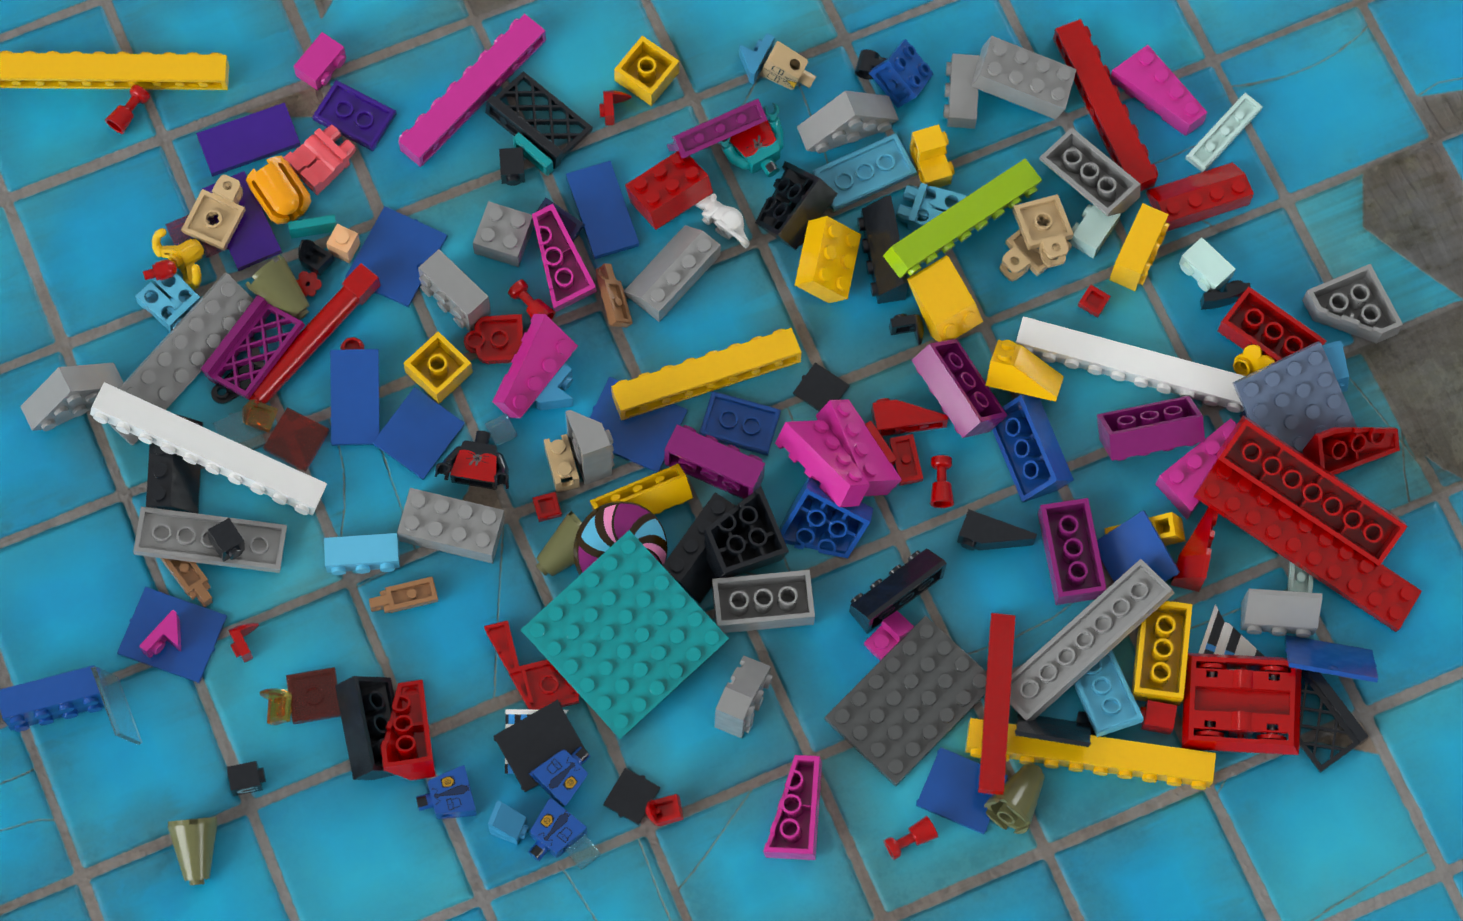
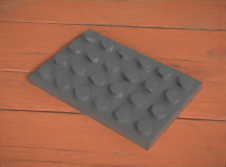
M925 616L825 716L824 720L896 787L985 696L987 672Z

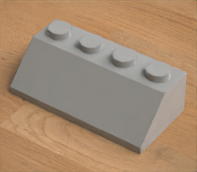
M1073 128L1067 131L1039 157L1040 161L1107 216L1124 213L1140 198L1141 184Z
M684 225L624 290V294L660 322L719 258L721 245L703 230Z
M572 410L565 411L567 436L584 484L588 485L612 476V467L615 466L612 452L614 451L612 445L614 442L609 429L604 430L601 422Z

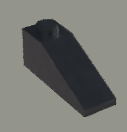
M968 509L957 542L968 550L1033 546L1037 534Z

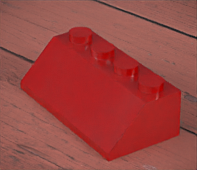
M1233 162L1146 190L1151 206L1169 214L1166 223L1170 224L1167 232L1250 205L1254 195L1246 174Z

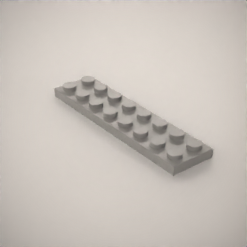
M224 273L118 389L166 410L202 371V366L254 299L228 273ZM109 424L130 445H134L139 440L138 436L131 433L124 434L118 431L116 426Z
M1140 559L1012 674L1010 706L1026 721L1035 720L1174 594L1173 589Z

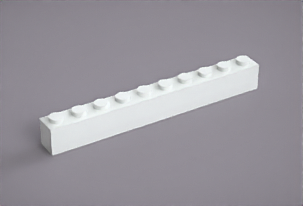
M1024 316L1022 318L1016 344L1024 346L1045 362L1063 363L1068 368L1085 369L1093 375L1104 374L1116 381L1126 380L1133 382L1138 387L1146 388L1148 386L1156 388L1157 391L1164 394L1174 393L1180 395V397L1190 396L1192 400L1203 401L1208 406H1223L1235 413L1244 411L1233 385V382L1245 377L1243 375Z
M105 382L91 407L90 415L96 421L102 424L109 423L114 425L118 431L124 434L131 433L136 435L140 441L146 444L153 443L161 447V450L168 454L175 453L180 455L190 464H200L212 474H222L228 477V480L234 484H244L250 487V490L256 494H266L272 497V500L278 504H288L294 507L295 511L300 514H310L313 516L327 486V483Z

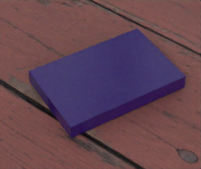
M336 80L312 116V119L325 127L334 125L342 136L374 151L397 113L392 108Z

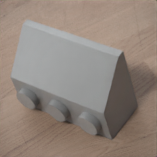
M1248 589L1241 601V630H1246L1249 634L1272 632L1274 636H1284L1286 633L1296 634L1297 637L1301 638L1310 637L1318 629L1322 593Z

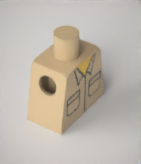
M779 41L776 42L759 74L790 90L794 89L797 82L810 88L816 78L815 75L804 70L809 61Z

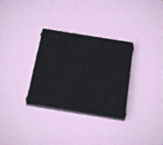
M558 700L493 736L494 741L497 742L524 792L538 785L529 775L532 770L563 749L572 755L580 746L584 748Z
M1019 714L1017 715L1018 721L1015 736L1084 747L1091 745V724L1038 716L1035 720L1026 721Z

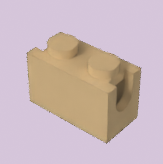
M567 434L561 435V440L557 439L553 442H550L549 438L544 439V449L556 493L580 487L579 476ZM572 477V480L568 482H561V479Z

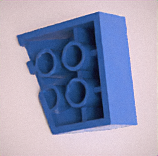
M808 477L779 528L785 544L795 545L794 548L798 549L805 547L818 550L819 553L848 558L870 524L873 508L862 502L859 506L839 507L819 488L821 484L819 481Z

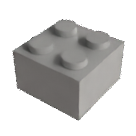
M488 201L473 241L474 254L519 267L534 227L532 215Z

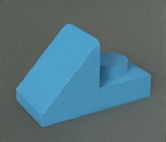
M766 33L763 40H758L754 51L739 45V56L748 80L752 84L757 80L774 48L775 37Z
M564 364L536 398L535 402L538 410L573 406V398L564 392L573 382L572 369Z

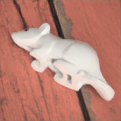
M711 194L695 204L696 207L703 210L701 214L704 216L702 221L707 225L714 223L717 226L715 231L728 240L731 237H735L744 248L750 245L744 232V219L739 210L718 202L716 194Z

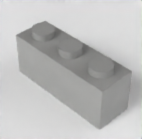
M952 54L951 62L946 63V76H950V82L945 83L944 97H949L948 104H944L943 118H948L947 127L975 129L978 89L971 87L979 55Z

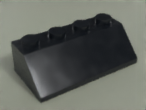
M890 195L862 208L861 217L857 218L859 232L863 231L865 238L862 239L863 253H868L869 261H866L868 275L872 274L873 282L870 283L872 297L876 296L878 304L906 300L908 288L907 274L899 278L883 257L892 245L900 241Z
M180 416L203 427V422ZM153 443L150 444L146 507L199 514L201 465L197 463L195 465L190 464L182 456L175 453L168 454L161 450L160 446Z
M716 492L662 565L698 603L702 602L712 588V579H715L707 561L704 530L735 507L734 504Z
M927 548L922 552L919 550L914 552L908 558L909 562L903 566L899 564L889 572L890 576L882 580L880 578L870 586L871 590L866 594L859 593L851 600L852 604L850 605L849 612L868 634L880 625L886 617L899 611L942 579L947 565L944 559Z
M353 676L335 685L353 780H375L394 776L395 774L384 771L381 745L386 735V726L390 720L394 700L391 678Z

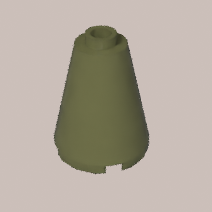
M278 255L279 261L275 263L273 259L270 260L252 276L254 279L253 283L250 284L247 281L245 286L254 294L264 298L272 306L302 320L309 313L307 309L310 305L285 258L282 255Z
M572 511L566 515L536 558L539 562L536 567L545 576L548 573L554 576L575 564L573 555L574 541L582 522Z
M1025 764L1004 784L1003 795L993 794L984 805V808L987 807L986 814L996 825L1005 830L1008 827L1015 829L1013 833L1024 834L1028 831L1045 779L1042 769L1035 764Z
M217 817L168 821L169 834L184 881H189L190 885L205 884V879L210 878L218 824Z

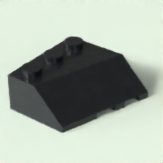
M785 161L782 166L785 171L781 179L777 178L773 185L776 188L774 194L766 199L755 223L783 244L797 250L804 243L808 221L820 218L826 209L832 205L838 193L819 177Z
M761 486L704 530L707 561L715 579L734 577L779 562L789 552Z

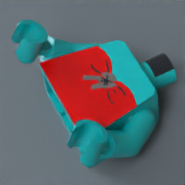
M773 103V113H769L767 106H764V113L770 117L769 120L717 143L722 144L721 149L730 164L743 170H748L750 173H756L763 169L768 177H772L779 172L780 169L775 161L780 158V151L783 149V129L780 118L776 117L779 113L777 104Z

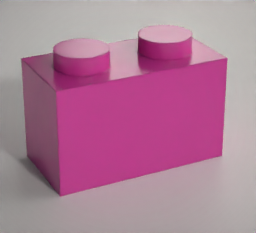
M322 32L293 66L295 75L318 91L322 85L328 84L336 68H341L345 63L346 53L344 46Z

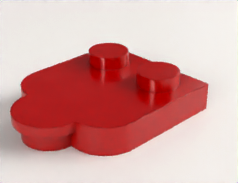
M522 314L481 317L475 324V330L466 334L464 338L465 348L469 352L476 354L479 361L484 364L511 363L514 354H517L522 344Z

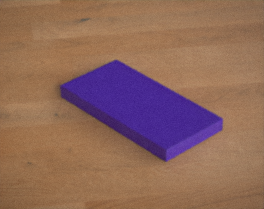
M285 103L196 133L212 177L301 146Z
M245 171L231 176L240 182L243 195L238 205L245 207L246 210L227 246L238 271L282 253L261 205L249 189ZM216 183L202 189L212 193ZM217 215L214 216L216 224L219 222Z

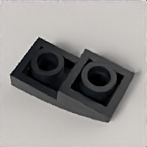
M1235 280L1226 283L1223 292L1220 290H1209L1203 293L1200 300L1201 310L1220 308L1237 302L1247 287H1251L1250 283Z

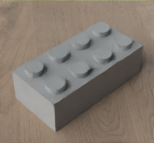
M991 36L982 46L971 87L1056 120L1066 109L1076 69Z
M410 488L397 531L398 539L400 542L493 564L505 522V513L502 509Z
M810 570L712 579L716 625L724 633L814 625L815 612Z

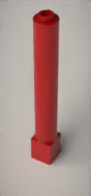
M360 263L342 282L343 287L297 335L249 398V401L255 406L259 404L265 406L359 304L363 305L381 286L378 276Z

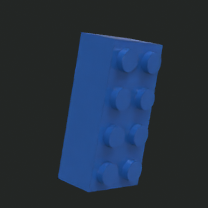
M95 665L0 689L2 719L11 731L15 730L16 732L28 730L31 725L35 724L48 725L53 723L54 719L62 717L64 719L75 718L78 716V713L85 711L89 713L98 712L103 709L102 707L108 706L103 680Z

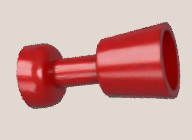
M134 84L131 87L130 95L132 97L126 105H119L105 119L107 125L120 134H124L134 117L132 111L139 102L146 103L150 99L149 93L139 85Z
M523 279L518 280L510 287L508 295L512 299L520 298L528 306L526 312L531 319L533 314H546L551 320L553 319L556 312L541 299L534 300L528 294V284Z
M946 455L933 456L931 458V466L937 470V482L932 484L930 505L935 508L952 507L954 505L952 485L947 481L946 470L952 466V457Z
M928 816L923 817L909 827V834L895 840L893 837H889L884 840L885 847L893 860L901 856L902 848L913 842L916 845H921L938 838V833Z

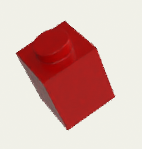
M1148 700L1145 707H1140L1144 718L1141 730L1170 735L1174 729L1177 705Z

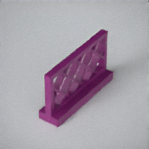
M755 99L672 136L674 142L667 144L669 151H678L681 158H685L765 122L767 117L759 99Z
M257 295L202 366L201 370L209 381L214 384L219 383L249 400L304 328L305 324L301 320L267 303L264 298ZM271 312L274 313L277 321L265 324V320ZM290 323L295 325L290 332L283 333V325ZM277 327L278 335L267 338L266 330ZM262 331V340L251 342L254 334ZM279 341L280 346L277 350L269 352L268 344ZM263 346L264 354L252 355L253 348ZM247 350L248 358L237 361L238 355L242 351ZM265 360L264 367L254 371L253 363ZM249 364L250 372L238 375L237 367ZM233 369L234 377L221 378L227 370ZM251 378V384L247 389H241L239 381Z

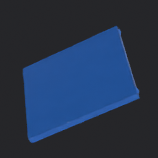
M414 387L372 444L423 480L465 423Z
M1144 510L1097 540L1100 558L1114 582L1140 559L1165 582L1180 573Z
M940 747L920 797L916 801V806L984 834L990 821L986 814L987 807L984 808V805L993 794L978 792L980 763ZM1005 774L1006 783L1008 781V775Z

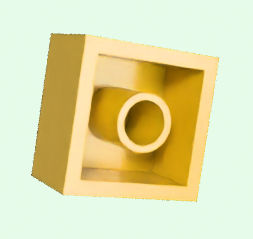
M642 35L614 69V81L652 106L679 74V60Z
M439 331L403 363L405 373L438 404L473 373L472 363Z

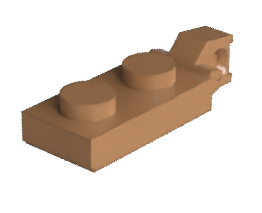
M603 264L595 270L607 319L610 326L627 328L633 322L622 283L615 278L612 265Z
M161 558L164 565L192 600L197 597L204 607L213 603L212 596L207 591L211 586L196 562Z
M433 577L386 587L385 590L380 591V596L369 599L371 612L384 610L385 613H394L439 602Z

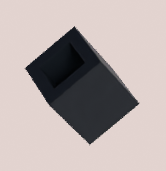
M523 147L499 149L502 184L515 186L524 183Z
M230 518L208 529V539L223 562L228 559L238 558L245 550L244 539Z
M257 761L227 767L230 789L233 796L263 790L262 783L266 782L263 767L259 768Z

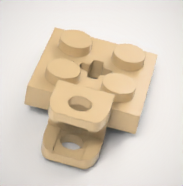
M224 174L217 180L212 193L202 189L181 229L182 233L225 251L246 211L245 207L238 205L243 195V189L240 186L239 180ZM215 215H217V219L219 220V222L217 224L210 225V221H208V218H213Z
M1058 194L1013 206V213L1027 249L1039 248L1038 251L1041 259L1048 268L1064 264L1068 253L1066 240L1073 239L1074 234ZM1040 218L1049 222L1046 226L1038 224Z
M1040 218L1038 224L1046 226L1049 222ZM1020 229L1006 240L1005 244L1010 250L1003 256L999 270L1009 281L1018 280L1029 269L1036 276H1039L1048 268L1041 259L1038 251L1039 248L1027 249ZM1066 240L1069 251L1072 248V244Z

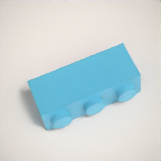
M397 533L324 538L325 567L327 573L332 575H344L347 571L365 574L369 573L370 570L380 569L382 572H391L395 568H400Z

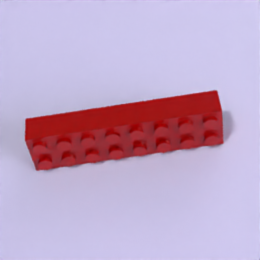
M1244 415L1216 454L1218 460L1378 566L1381 565L1408 527L1403 520Z

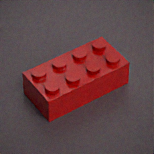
M1249 286L1221 321L1217 330L1243 350L1249 345L1260 346L1262 355L1272 357L1275 362L1317 341L1321 342L1322 345L1327 342V340Z

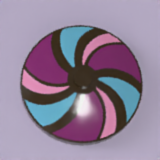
M615 501L596 508L584 519L575 537L573 555L578 574L581 575L628 530L663 565L667 559L668 547L666 534L660 521L647 508L631 502Z

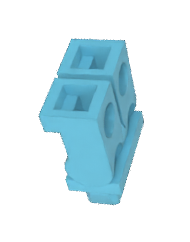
M921 183L920 187L907 185L903 199L914 202L912 208L900 204L896 219L908 223L907 229L917 230L964 199L966 195L928 186L925 183Z
M177 273L172 278L157 281L155 277L153 279L154 284L150 282L135 296L137 303L144 310L146 309L170 332L201 299Z

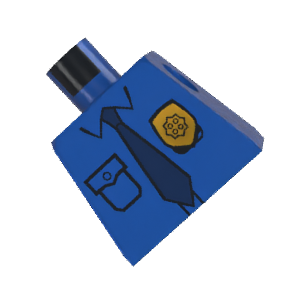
M581 746L572 755L563 749L532 770L529 775L559 805L564 807L587 777L588 773L582 765L590 758V755Z
M465 765L427 781L430 793L416 796L419 811L434 807L437 819L477 815Z
M550 798L530 830V837L536 843L528 853L537 861H540L547 852L558 858L587 834V827Z

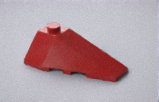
M1333 427L1315 434L1304 447L1303 455L1333 475L1400 451L1398 429L1395 427Z
M1211 508L1207 509L1178 556L1175 564L1180 573L1172 577L1171 586L1196 592L1200 591L1208 572L1212 552L1210 548L1215 535L1213 527H1215L1218 513Z
M423 679L398 683L390 720L386 726V735L381 745L383 769L409 780L436 777Z

